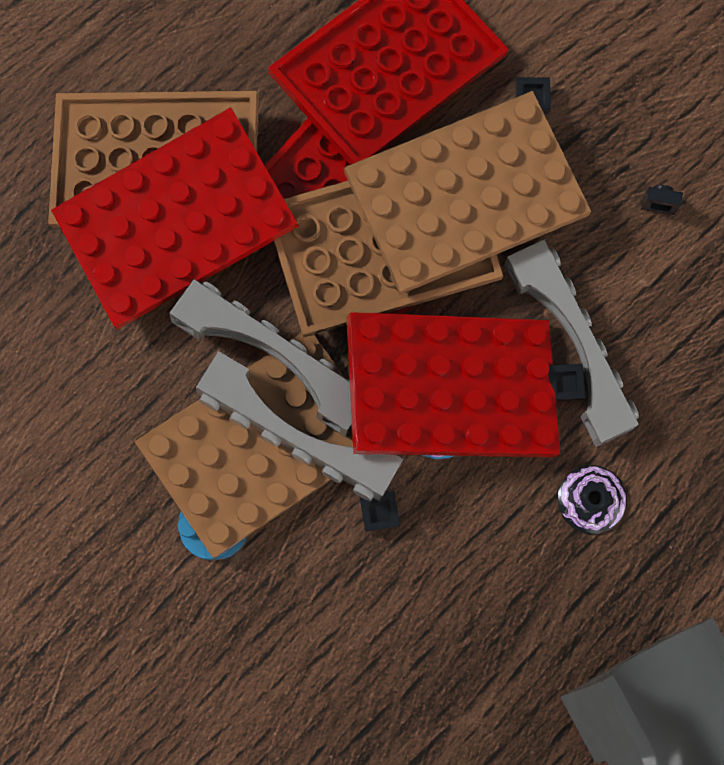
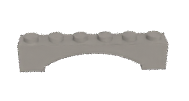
M542 240L508 256L504 266L518 294L527 293L542 303L558 319L570 336L581 363H583L587 385V411L580 417L595 447H598L636 428L639 425L636 420L639 418V414L634 403L630 399L626 400L620 389L623 387L622 379L616 369H610L605 359L607 351L600 338H594L589 328L592 326L590 316L585 308H579L574 298L576 290L569 277H563L558 267L561 265V261L556 250L553 247L549 248L546 241Z
M193 280L171 310V322L199 341L204 335L227 337L250 344L273 356L291 370L307 388L318 407L316 418L346 437L352 428L350 379L347 381L338 375V369L324 359H320L318 362L307 354L309 350L300 342L293 339L288 342L279 336L280 331L271 323L265 320L259 323L250 317L251 312L239 302L233 301L231 304L220 297L222 293L208 282L200 284Z
M218 351L196 386L197 395L201 397L199 401L204 406L216 412L219 408L231 414L230 420L244 429L252 426L262 432L260 437L267 443L275 447H279L280 444L293 450L291 455L295 459L306 465H310L311 462L323 468L322 474L332 481L340 483L344 480L354 486L352 491L367 501L375 498L380 501L403 461L401 457L397 455L353 454V447L327 443L293 428L274 414L258 397L248 381L249 369Z

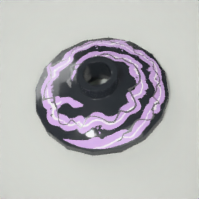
M585 465L573 470L563 479L558 491V507L563 519L573 529L585 534H600L612 529L622 519L627 507V493L622 481L611 470L597 465ZM590 492L599 494L600 502L595 505L589 502L588 495Z

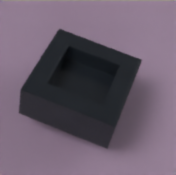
M516 77L515 98L533 91L543 113L549 114L551 111L550 77Z
M667 185L649 187L643 195L641 209L674 215L681 206L683 193L674 191V188Z
M583 363L549 365V381L555 392L556 401L585 399Z
M395 491L384 492L380 501L375 498L367 501L359 497L365 532L400 527Z

